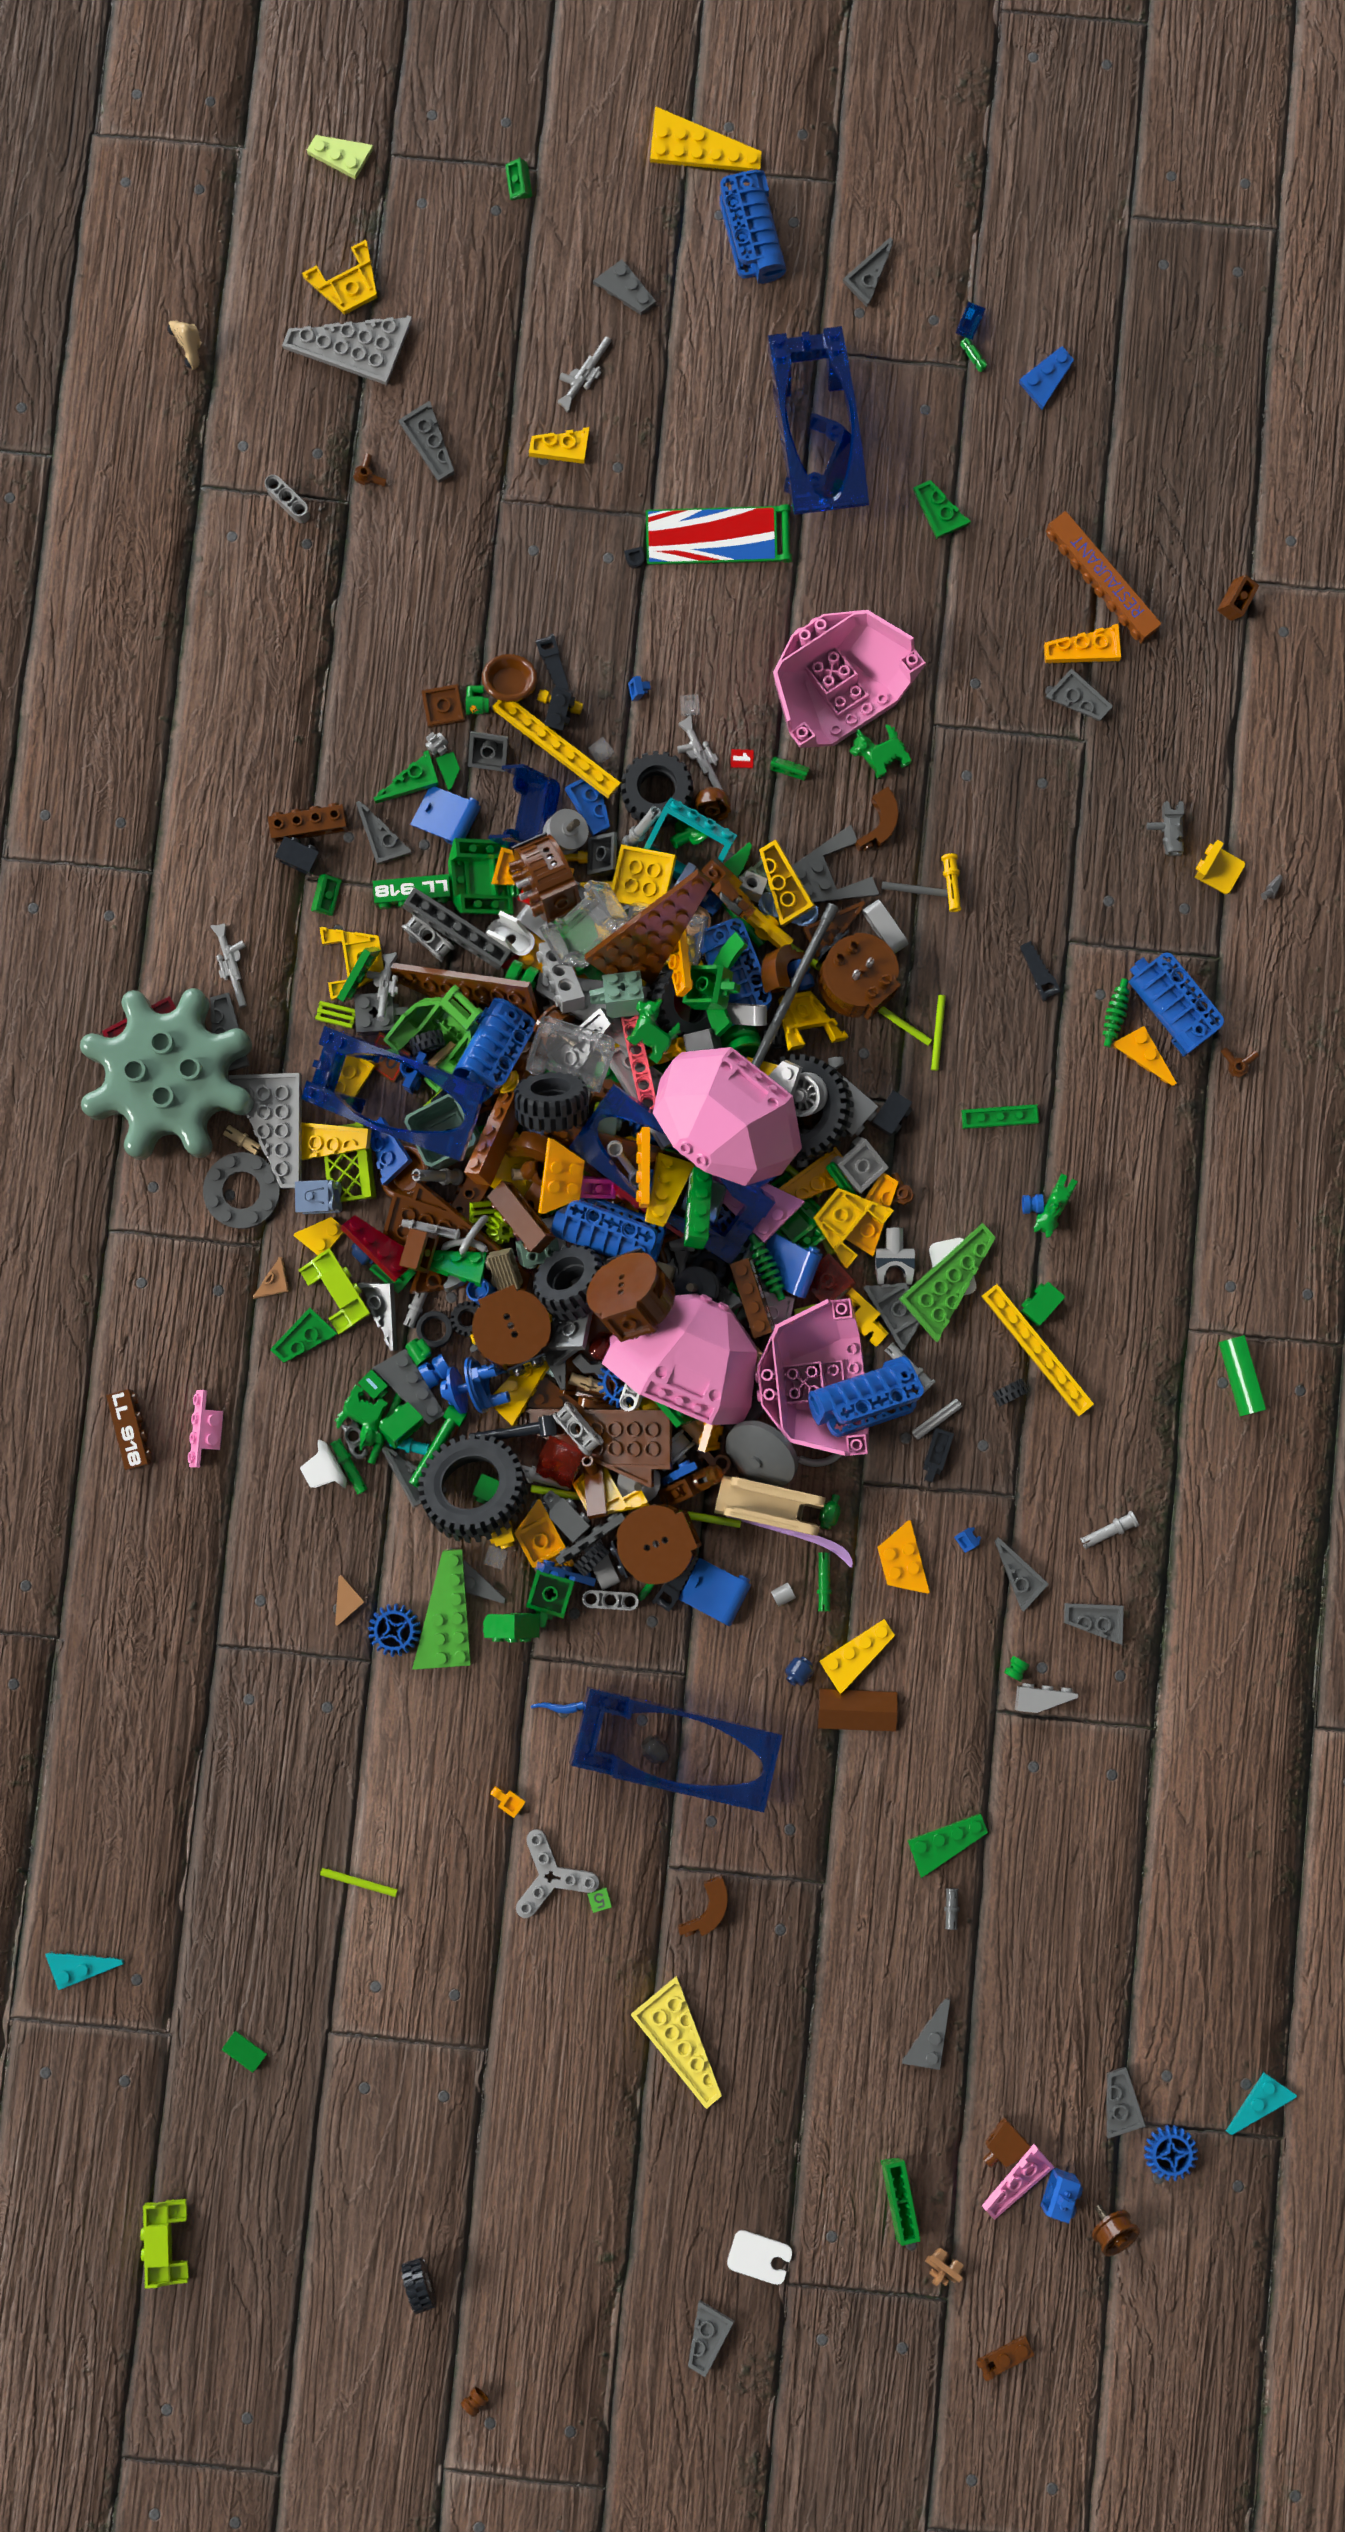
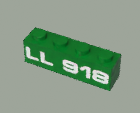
M449 875L373 881L374 903L376 907L383 910L390 909L391 906L402 908L415 887L439 904H447V901H452Z
M693 1167L688 1177L684 1246L703 1249L709 1236L712 1174L706 1173L698 1167Z

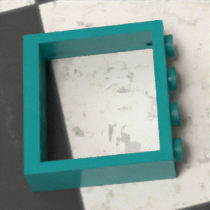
M670 798L664 806L643 849L662 852L652 845L669 813L723 844L724 847L718 857L723 863L737 835L729 831L728 828L720 826L714 820L699 814L697 810L685 806L681 801L678 802ZM676 860L672 877L678 880L686 865Z

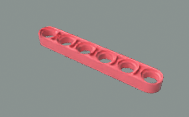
M638 1015L633 1016L631 1019L620 1017L639 1107L641 1111L651 1113L654 1109L656 1096L645 1046L640 1041L636 1046L641 1047L642 1051L639 1054H633L631 1048L634 1045L626 1040L629 1036L627 1031L635 1027ZM636 1064H644L645 1070L642 1072L636 1071L634 1068ZM646 1081L650 1086L648 1089L642 1090L638 1086L639 1083ZM645 1099L653 1101V1105L650 1108L642 1105Z

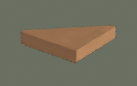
M450 1041L427 1062L424 1078L456 1047L453 1042Z
M279 1257L273 1268L269 1271L261 1286L253 1295L254 1299L289 1292L283 1257Z
M342 1575L338 1578L335 1619L337 1626L365 1602Z

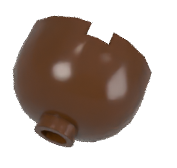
M707 787L699 791L695 796L693 809L706 818L709 817L715 822H720L728 817L729 812L731 813V803L725 791L717 787Z

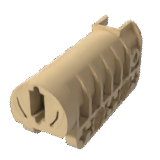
M723 1475L714 1513L818 1536L819 1526L801 1521L804 1506L821 1509L824 1507L826 1498Z

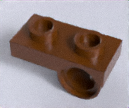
M698 1445L695 1448L697 1450L695 1455L702 1462L706 1460L710 1466L716 1469L717 1475L719 1474L722 1477L730 1467V1459L726 1455H718L714 1458L709 1451L703 1452L698 1450ZM718 1458H725L727 1460L726 1468L720 1469L717 1467L716 1461Z

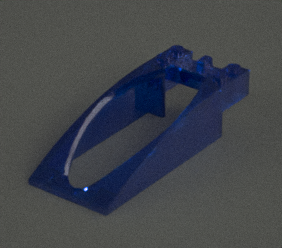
M842 326L823 328V334L809 335V331L802 332L801 337L787 338L786 333L768 335V355L773 377V398L794 515L869 506L858 414ZM826 359L828 390H843L851 428V447L843 486L839 493L832 498L823 497L814 488L793 442L786 405V397H790L792 393V363Z
M324 1026L319 1045H322L323 1049L320 1059H314L312 1067H315L316 1071L312 1082L306 1081L301 1096L302 1100L372 1129L463 1162L487 1091V1086L384 1045L366 1041L341 1030ZM346 1055L374 1063H379L380 1056L386 1057L420 1072L457 1101L464 1112L463 1123L461 1126L448 1131H412L393 1128L362 1115L366 1102L365 1099L346 1095L335 1090Z
M613 1084L569 1148L636 1199V1191L639 1188H635L628 1181L603 1147L598 1135L599 1122L604 1118L618 1117L650 1127L664 1135L666 1134L655 1118L652 1109ZM719 1177L731 1196L743 1203L744 1206L725 1232L709 1223V1236L704 1247L728 1264H731L741 1251L744 1242L761 1219L766 1217L776 1202L772 1195L754 1183L743 1186ZM672 1211L667 1222L685 1234L686 1219Z
M587 1687L583 1703L584 1708L569 1761L571 1766L609 1774L615 1779L765 1812L781 1744V1734L657 1702ZM604 1713L623 1716L626 1719H631V1715L634 1713H666L703 1722L723 1731L752 1750L763 1764V1772L760 1777L753 1781L732 1785L686 1784L651 1775L628 1764L612 1752L596 1749Z

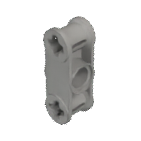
M412 914L413 917L406 925L403 924L401 927L427 948L434 957L443 962V958L450 950H454V946L444 937H441L428 924ZM426 934L433 935L431 940H423Z
M566 1401L564 1407L558 1413L555 1412L553 1414L555 1421L563 1427L585 1455L590 1456L598 1445L604 1443L600 1435L592 1429L570 1402ZM577 1424H579L581 1427V1431L579 1434L576 1432L575 1429Z

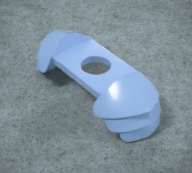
M764 892L759 900V909L764 915H771L779 919L772 893ZM816 906V908L791 923L798 924V926H807L814 923L818 918V907Z

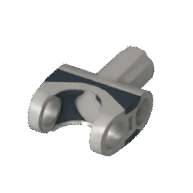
M886 1228V1248L875 1249V1271L878 1285L884 1284V1275H886L887 1269L891 1267L901 1269L904 1277H906V1284L912 1285L915 1268V1250L903 1249V1228Z

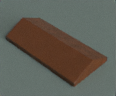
M819 1689L818 1728L896 1732L897 1692L845 1690L840 1695L838 1690Z

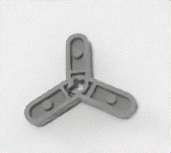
M539 1829L529 1832L526 1839L527 1845L539 1875L516 1905V1911L520 1917H531L554 1888L592 1893L598 1888L599 1879L595 1873L558 1867L545 1833ZM553 1871V1875L561 1877V1879L554 1878L552 1882H549L545 1874Z

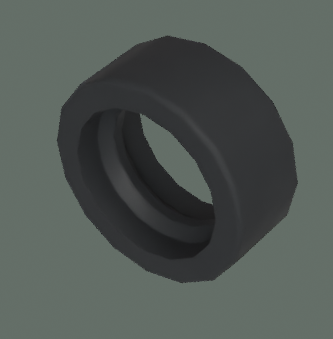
M430 1311L420 1317L416 1332L418 1338H423L429 1347L439 1348L445 1346L451 1340L454 1328L447 1315L440 1311ZM433 1318L442 1320L446 1326L444 1337L437 1341L428 1339L424 1334L425 1323Z

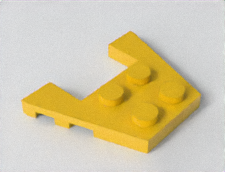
M366 240L351 247L359 264L336 277L325 281L317 265L302 273L304 279L344 315L377 298Z
M320 927L323 946L342 943L347 977H349L365 948L375 946L381 950L380 938L377 935ZM380 951L368 971L381 972L384 970L382 951ZM365 976L356 989L373 981V979ZM346 980L328 983L332 1001L338 999L337 996Z
M811 991L795 994L782 1021L788 1050L801 1049L805 1045L799 1030L823 1026L832 1043L845 1041L848 1038L845 1031L841 1032L836 1026L838 1024L834 1018L830 1019L824 1012L826 1010L825 1007ZM784 995L781 996V997L778 999L779 1005H780V1003H781V1001H782Z
M837 1188L813 1219L843 1267L847 1269L858 1255L843 1243L845 1238L866 1212L883 1224L894 1210Z
M603 1466L608 1514L649 1506L642 1490L634 1491L622 1497L608 1469ZM582 1474L573 1483V1486L587 1511L584 1475Z

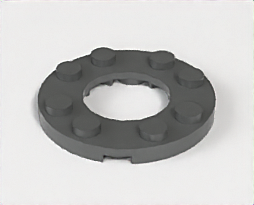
M238 1152L224 1156L210 1168L204 1180L203 1197L207 1209L216 1220L231 1228L248 1229L262 1224L274 1213L279 1203L280 1186L276 1175L271 1169V1165L263 1158L251 1153ZM238 1172L252 1174L260 1185L259 1198L252 1206L244 1209L230 1206L223 1196L225 1181L229 1176Z

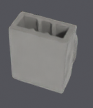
M844 1077L843 1080L849 1085L847 1089L852 1092L853 1096L849 1098L854 1102V1107H850V1111L854 1112L853 1118L849 1117L848 1122L852 1124L850 1128L846 1127L844 1132L852 1138L854 1134L858 1136L864 1130L863 1124L867 1120L871 1122L878 1114L876 1112L878 1106Z

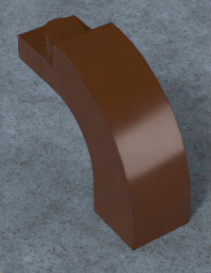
M889 787L872 796L871 802L879 814L880 822L873 831L856 841L855 847L858 851L863 849L865 851L869 850L874 846V842L880 848L893 834L898 818V806Z
M787 944L765 956L761 966V978L765 993L777 994L791 987L787 973L788 963L802 959L805 952H797L796 949L792 950L791 944Z
M522 1131L519 1138H513L509 1142L505 1153L509 1158L527 1156L545 1164L549 1137L535 1132Z
M722 1875L704 1881L709 1898L708 1907L698 1918L678 1925L680 1936L684 1934L685 1937L691 1936L696 1933L697 1929H699L701 1936H704L720 1923L727 1907V1890Z

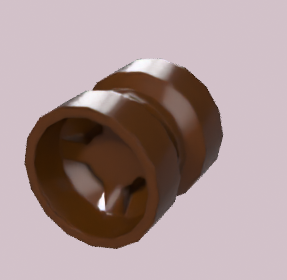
M475 2386L470 2391V2396L465 2397L461 2401V2406L469 2415L476 2417L481 2406H485L489 2399L480 2388Z

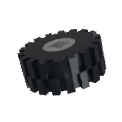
M423 2257L403 2263L401 2265L403 2284L414 2313L419 2314L436 2308L433 2282Z

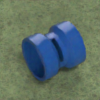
M1036 1194L1032 1198L1029 1195H1023V1214H1030L1032 1210L1036 1213H1043V1195Z

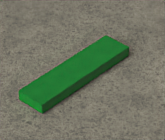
M1038 1104L961 1110L962 1129L1039 1124Z

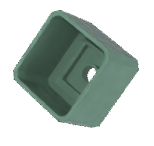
M450 1093L406 1115L404 1121L424 1164L436 1170L447 1168L471 1156L481 1136L465 1101ZM448 1130L454 1131V1137L451 1140L445 1138V1133Z

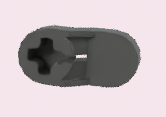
M582 1353L573 1360V1363L582 1373H595L597 1376L599 1374L605 1375L601 1371V1368L605 1367L601 1360L589 1361Z

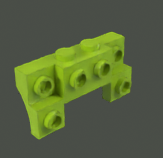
M330 1248L298 1269L308 1286L322 1279L340 1311L328 1319L338 1335L371 1314L359 1295L362 1293L357 1283L353 1284L350 1277L352 1275L348 1268H343Z
M187 2199L166 2200V2202L145 2203L143 2205L144 2228H141V2241H144V2248L141 2250V2260L144 2261L145 2288H159L166 2285L188 2283L189 2281L188 2260L172 2261L171 2223L186 2222Z

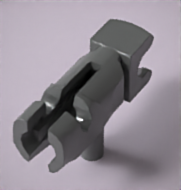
M1165 801L1162 805V819H1164V822H1147L1146 824L1147 830H1161L1164 832L1163 844L1167 856H1180L1184 852V844L1179 842L1184 837V804L1182 801L1178 803L1176 810H1172L1169 802Z

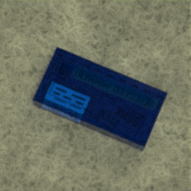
M968 302L956 329V334L973 340L986 308Z

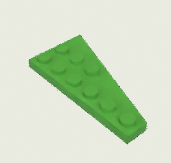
M984 1223L980 1224L899 1298L935 1342L939 1341L944 1328L947 1327L949 1319L969 1287L970 1281L976 1274L980 1263L996 1238Z
M463 1549L442 1551L412 1670L471 1665Z

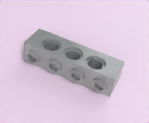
M561 938L539 943V951L536 952L537 960L543 965L544 977L549 979L548 986L550 992L555 994L554 1001L556 1006L560 1007L562 1014L583 1009L585 996Z

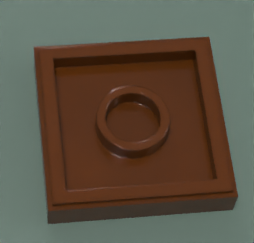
M458 684L421 690L428 728L465 722Z

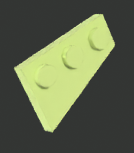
M315 135L307 149V154L356 180L374 148L370 144Z

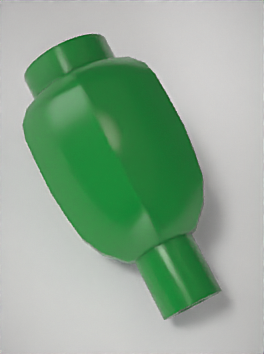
M833 1494L831 1501L826 1502L824 1507H822L819 1514L820 1527L831 1530V1527L837 1524L841 1511L838 1504L839 1495Z

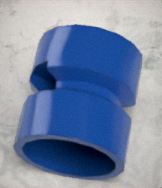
M802 959L788 963L787 973L788 977H791L790 983ZM810 966L797 992L815 986L813 976L808 973L811 970Z
M484 1278L482 1287L475 1286V1283L469 1282L466 1288L469 1299L480 1305L479 1299L497 1292V1288H494Z
M442 1354L433 1358L432 1363L426 1362L418 1367L430 1389L440 1384L441 1379L447 1380L449 1365Z

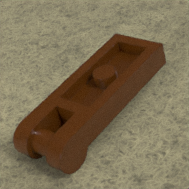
M1023 2335L976 2360L978 2368H981L983 2371L982 2376L984 2380L989 2381L996 2375L1035 2355L1026 2336ZM993 2361L995 2366L990 2368L988 2364Z

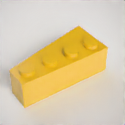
M774 840L759 849L780 925L784 927L816 908L779 842Z

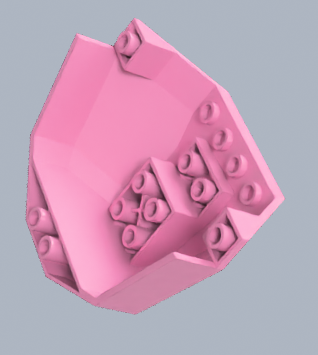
M869 610L823 614L812 619L805 627L798 628L792 634L773 671L788 731L800 748L835 746L894 707L926 665L925 661L915 650L914 637Z
M732 1047L681 1052L673 1059L660 1078L653 1114L673 1147L704 1172L747 1186L781 1175L802 1149L793 1095Z
M698 1294L675 1296L672 1309L667 1317L658 1324V1330L655 1333L645 1334L637 1339L634 1338V1340L630 1339L620 1342L613 1334L609 1337L610 1347L602 1364L639 1395L709 1425L738 1424L745 1420L751 1408L757 1349L755 1343L727 1304L723 1302L716 1303L712 1301V1298L704 1294L701 1296Z
M851 1298L827 1299L777 1324L757 1365V1371H755L756 1383L759 1382L757 1400L761 1402V1406L789 1442L844 1456L868 1454L869 1427L842 1437L832 1435L826 1423L818 1426L810 1411L808 1395L810 1391L865 1373L861 1337ZM859 1420L857 1422H854L853 1424L860 1425L861 1421ZM836 1424L835 1429H839L841 1431L842 1427L846 1426L847 1424L843 1426H838V1424Z

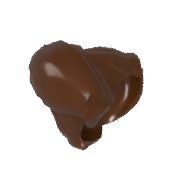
M536 1159L525 1161L520 1168L521 1176L524 1180H531L542 1187L544 1164Z

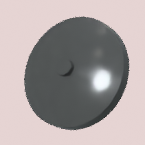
M743 1421L736 1424L727 1435L725 1443L727 1455L733 1466L748 1480L782 1487L788 1484L798 1470V1457L795 1449L789 1440L774 1427L759 1421Z

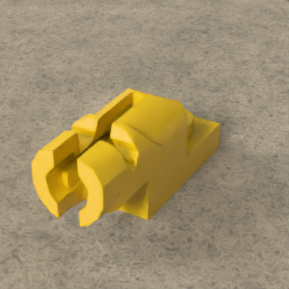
M851 1288L846 1296L851 1298L854 1307H859L855 1312L859 1332L863 1336L872 1333L869 1341L877 1347L889 1334L879 1321H875L881 1313Z

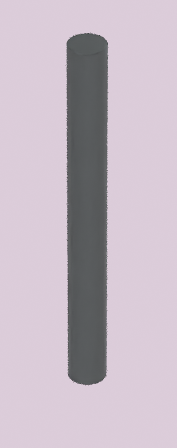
M882 881V889L948 897L947 889Z

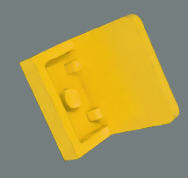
M1216 840L1214 844L1210 843L1207 847L1205 860L1201 859L1196 867L1198 872L1195 878L1223 894H1229L1242 872L1245 862L1221 849L1224 843Z

